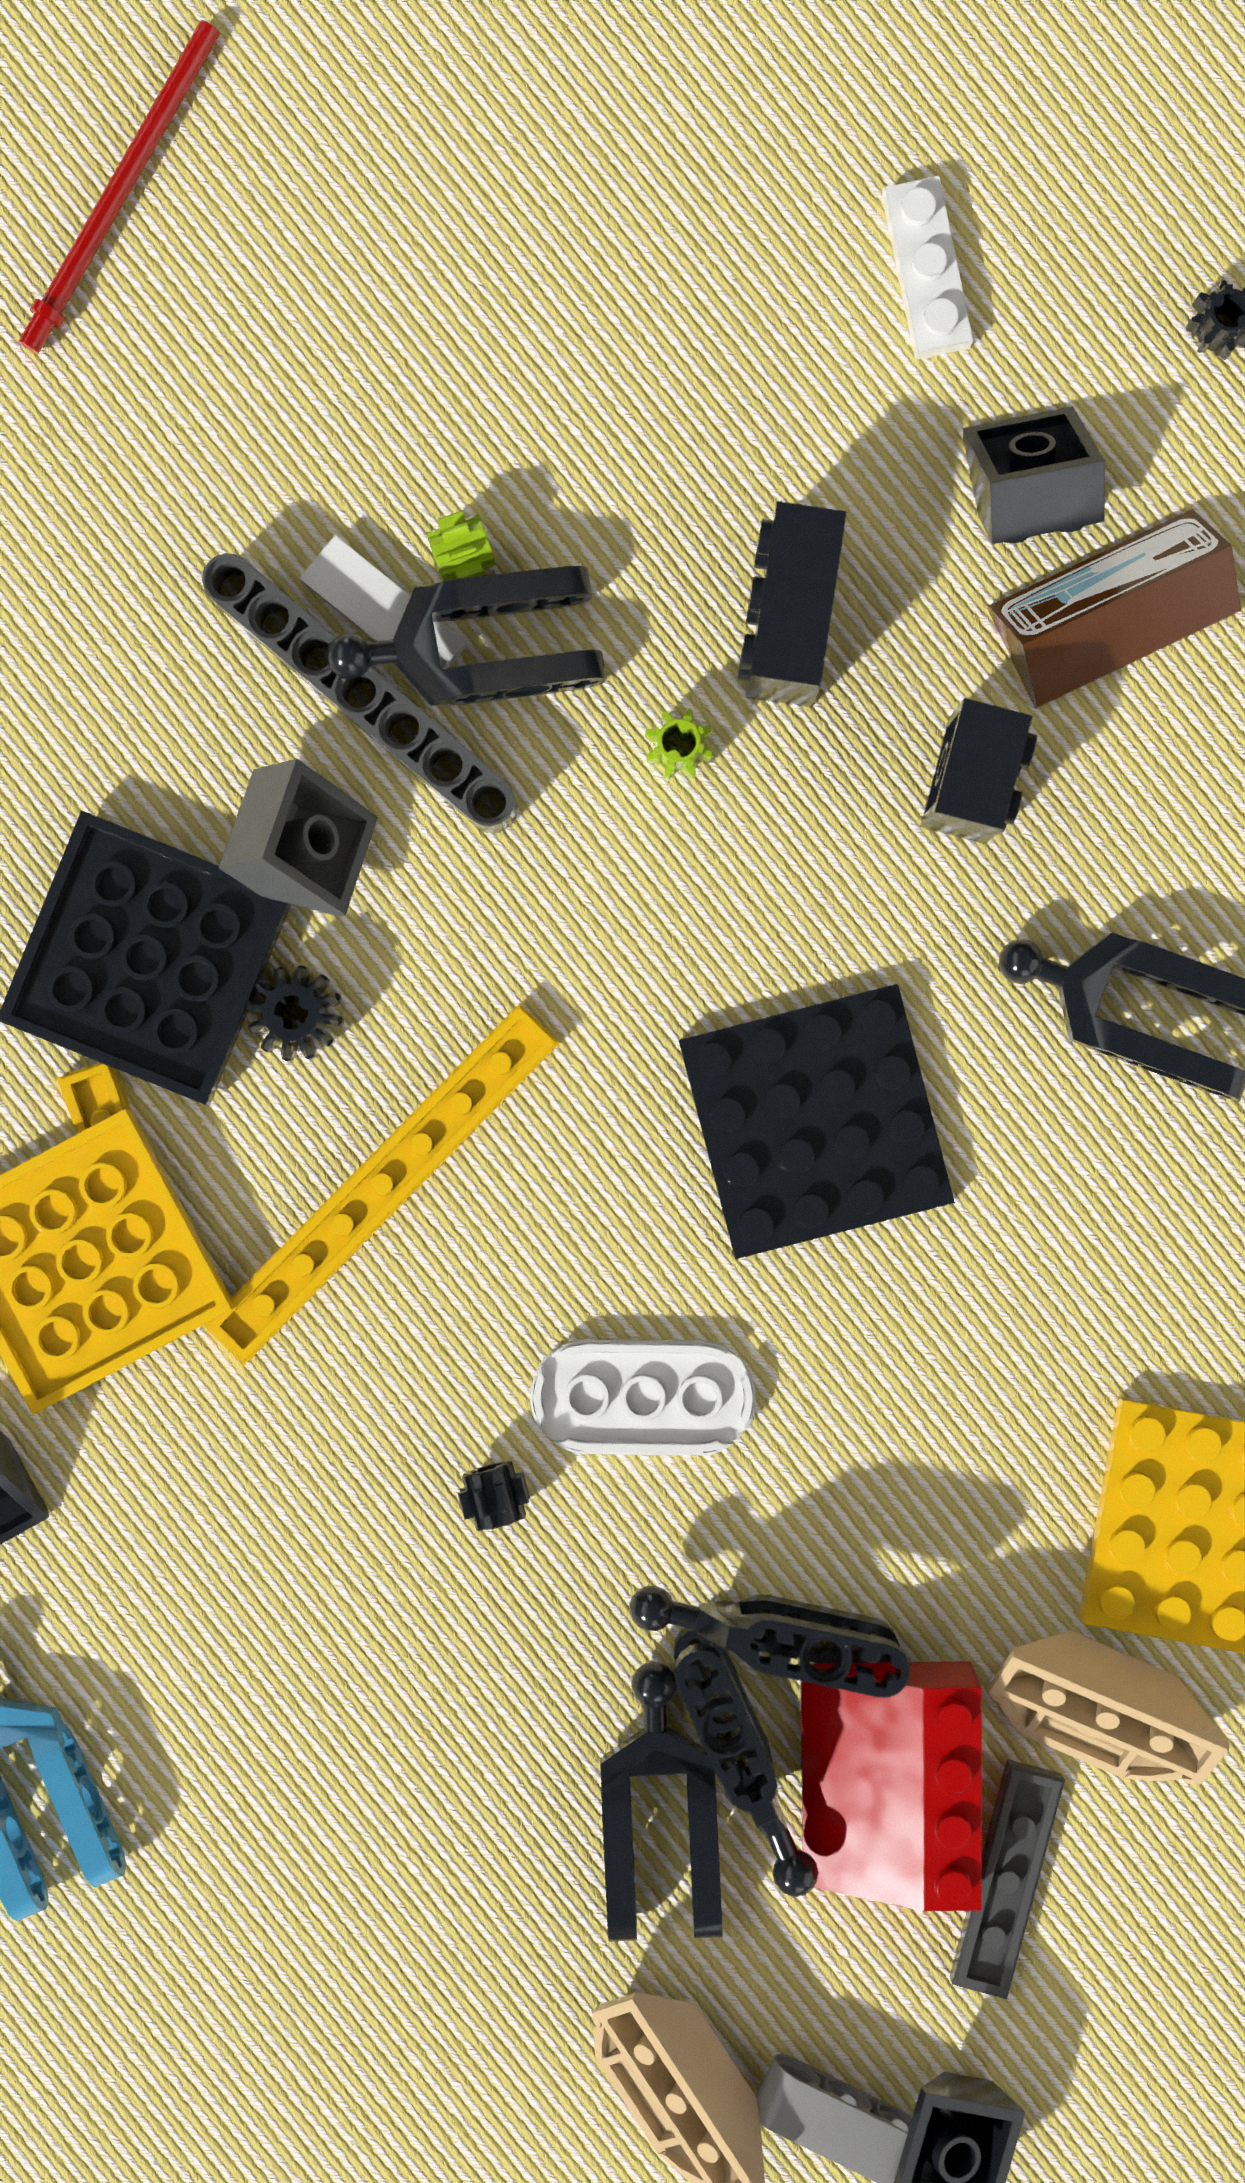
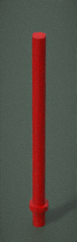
M200 20L42 300L35 299L32 303L30 311L33 313V316L18 340L20 345L32 353L38 355L52 329L61 328L66 319L62 314L64 308L220 36L219 31L210 23Z

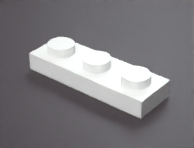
M940 176L884 187L882 201L915 360L970 349L973 337Z

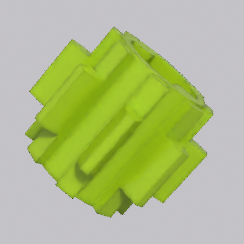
M461 510L438 518L437 521L440 528L427 532L428 541L443 581L485 576L483 570L496 566L494 554L479 515L465 519Z
M691 709L685 713L683 719H673V716L664 710L662 711V723L664 726L661 729H646L645 738L657 746L647 754L646 761L648 764L662 762L666 766L665 780L669 781L674 775L675 770H684L690 779H694L696 776L694 766L696 760L701 762V760L711 761L713 752L705 748V745L700 744L711 735V726L696 727L692 723L693 710ZM677 733L681 740L691 738L695 748L689 755L681 757L676 750L667 752L663 747L664 740L669 735Z

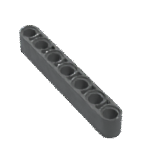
M224 553L215 556L207 563L202 576L204 590L220 610L476 828L486 833L495 834L505 831L513 824L518 810L516 798L508 783L371 666L365 674L355 679L339 677L329 668V665L318 671L307 669L305 664L309 652L320 646L328 647L335 636L240 556ZM235 574L245 576V586L239 594L232 597L221 595V585L226 578ZM280 610L289 613L288 624L281 632L275 634L264 632V620L271 612ZM360 683L374 685L376 693L370 704L361 708L349 705L348 696L355 685ZM413 719L419 723L417 737L408 744L394 743L391 740V730L394 724L399 720ZM446 755H454L463 762L462 771L459 776L447 782L436 779L433 769L437 760ZM495 791L505 796L506 807L497 817L491 819L483 818L476 812V802L484 793Z

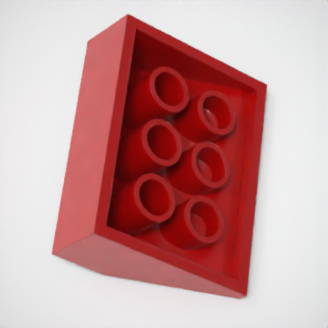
M891 1662L852 1663L847 1676L855 1677V1665H860L872 1669L876 1681H883L887 1672L896 1673L897 1668L892 1666ZM908 1662L910 1665V1678L906 1687L899 1694L889 1698L874 1697L800 1681L802 1851L811 1855L817 1863L819 1873L814 1888L920 1911H982V1687L972 1662ZM836 1663L811 1664L819 1669H828Z

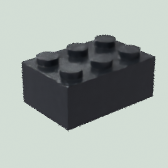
M777 501L773 520L762 518L754 568L765 571L764 577L753 576L745 623L756 625L755 635L747 633L744 635L737 680L748 681L745 698L805 707L813 706L821 687L847 511Z

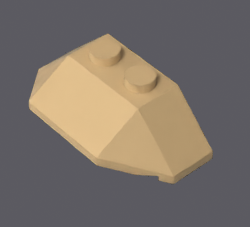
M1072 1630L1013 1648L989 1684V1694L994 1701H998L1003 1713L1019 1734L1122 1779L1158 1782L1183 1779L1185 1784L1202 1785L1229 1750L1228 1739L1176 1675Z
M641 1992L598 2005L592 2012L593 2023H595V2058L657 2154L693 2183H765L758 2098L697 2005Z

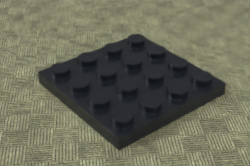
M81 810L0 1009V1022L204 1105H210L249 1011L246 1008L247 1002L252 1001L257 991L255 985L264 974L291 904L260 896L219 869V866Z
M898 984L678 1040L735 1259L955 1203Z

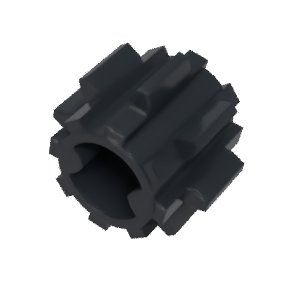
M1222 280L1210 296L1203 292L1197 296L1192 306L1198 313L1190 319L1185 329L1191 332L1192 337L1197 336L1200 343L1197 352L1202 353L1208 349L1215 351V356L1220 355L1222 360H1226L1237 345L1245 348V287L1242 291L1233 289V284H1227L1226 280ZM1222 314L1226 316L1233 326L1226 327L1222 325L1215 315Z
M512 1461L489 1464L463 1474L464 1488L459 1489L460 1492L457 1494L464 1520L473 1518L476 1531L492 1530L513 1524L525 1518L524 1504L529 1503L530 1495L524 1472L515 1474Z

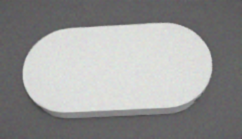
M579 1339L557 1347L541 1362L532 1381L530 1405L535 1421L546 1436L552 1439L555 1444L570 1452L578 1454L700 1456L721 1452L732 1445L745 1432L752 1422L755 1413L756 1390L752 1376L740 1357L727 1347L715 1342L703 1340Z

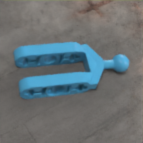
M0 1699V1749L28 1738L36 1766L86 1880L91 1886L96 1888L125 1875L126 1861L119 1838L79 1745L70 1728L63 1723L57 1707L5 1699L1 1701ZM0 1776V1899L7 1914L13 1920L20 1921L47 1909L49 1895L44 1876Z

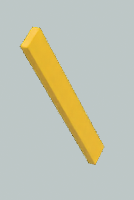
M519 1003L231 1298L235 1308L206 1323L204 1327L243 1365H246L560 1045V1042Z

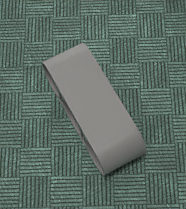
M784 2054L775 2055L756 2094L759 2103L760 2124L770 2131L876 2183H894L912 2117L902 2110L796 2058Z

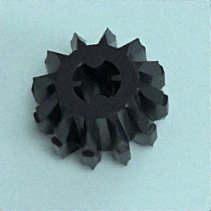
M299 965L297 967L293 982L285 968H276L274 970V978L278 987L274 988L270 983L259 980L255 986L260 993L267 997L265 1002L261 1003L255 1000L247 1002V1010L262 1013L263 1019L252 1022L248 1025V1029L252 1034L270 1031L261 1045V1049L265 1052H272L282 1042V1060L293 1061L299 1044L305 1058L312 1060L317 1057L314 1038L327 1047H332L335 1043L333 1036L324 1030L326 1023L336 1027L344 1025L343 1017L328 1014L327 1010L339 1005L343 1001L342 996L339 993H330L321 997L328 987L330 979L326 975L320 974L309 984L310 971L306 966ZM299 998V1007L308 1010V1016L305 1022L297 1020L298 1028L292 1029V1020L284 1017V1009L286 1005L294 1007L293 1000Z

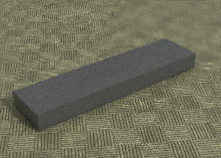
M1009 1759L1006 1760L982 1851V1911L966 1912L949 1976L952 1985L1004 1999L1008 1998L1065 1778L1061 1773Z

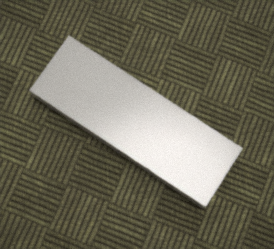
M336 535L333 536L300 577L304 585L373 641L393 639L411 597ZM433 622L441 669H448L466 648L467 643L443 622Z

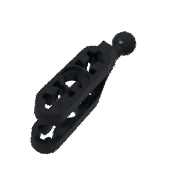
M564 566L443 581L432 586L416 587L411 594L393 639L366 642L356 634L345 633L335 637L326 650V660L329 668L336 675L345 679L361 677L368 671L370 665L395 662L399 670L431 706L444 704L464 705L566 692L598 686L607 681L603 654L600 650H581L441 669L433 622L498 616L582 604L592 599L588 568L585 566Z
M1115 933L1107 934L1068 966L1044 958L1039 947L1030 940H1013L1006 944L1000 952V971L1011 982L1024 984L1038 979L1058 987L1070 1041L1205 1092L1234 1101L1241 1100L1245 1089L1244 1070L1096 1017V1013L1113 968L1245 1016V978L1135 939H1129Z
M645 1586L639 1589L632 1596L629 1603L630 1616L639 1628L646 1631H658L671 1624L695 1629L697 1634L725 1650L735 1652L750 1667L762 1673L880 1698H889L899 1694L906 1687L910 1678V1665L893 1629L885 1621L878 1618L767 1594H757L739 1602L722 1600L699 1604L698 1607L673 1601L671 1595L665 1589L658 1586ZM768 1609L770 1614H760V1610ZM788 1613L797 1614L795 1619L787 1617ZM814 1621H823V1622L828 1623L830 1626L822 1625V1624H817V1623H813V1622H814ZM844 1625L852 1626L850 1630L843 1629ZM872 1633H879L880 1637L873 1636ZM821 1640H830V1641H831V1642H830L826 1647H824V1648H821V1649H813V1648H811V1647H812L816 1642H818V1641H821ZM759 1651L769 1653V1657L760 1656ZM791 1658L798 1659L797 1665L790 1664L789 1662ZM810 1662L836 1664L828 1669H819ZM891 1662L892 1666L897 1668L896 1673L887 1672L883 1681H876L872 1669L860 1665H855V1677L847 1676L852 1663Z
M683 1628L675 1638L673 1648L677 1689L725 1795L732 1805L752 1816L757 1829L768 1839L777 1859L772 1873L777 1887L783 1893L793 1897L805 1896L814 1888L819 1873L817 1863L811 1855L797 1849L788 1830L779 1804L777 1781L769 1742L727 1650L697 1634L695 1629ZM698 1638L700 1643L689 1646V1641ZM698 1660L705 1667L711 1666L713 1670L710 1673L711 1677L702 1684L699 1681L704 1680V1673ZM724 1691H728L731 1695L718 1698ZM715 1692L717 1698L707 1703L710 1695ZM721 1712L733 1713L732 1715L724 1718L715 1716ZM740 1726L739 1734L733 1738L730 1731ZM728 1732L723 1738H720L718 1733ZM742 1751H744L745 1760L749 1767H746L742 1760H735V1757Z
M654 1661L648 1662L635 1671L631 1682L633 1695L643 1704L644 1728L602 1756L600 1760L608 1941H637L630 1776L686 1774L694 1938L723 1937L715 1770L703 1746L667 1726L666 1703L671 1700L675 1693V1676L666 1665Z

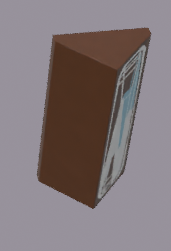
M1191 509L989 605L987 609L1035 709L1237 614L1241 611L1232 545L1199 514Z

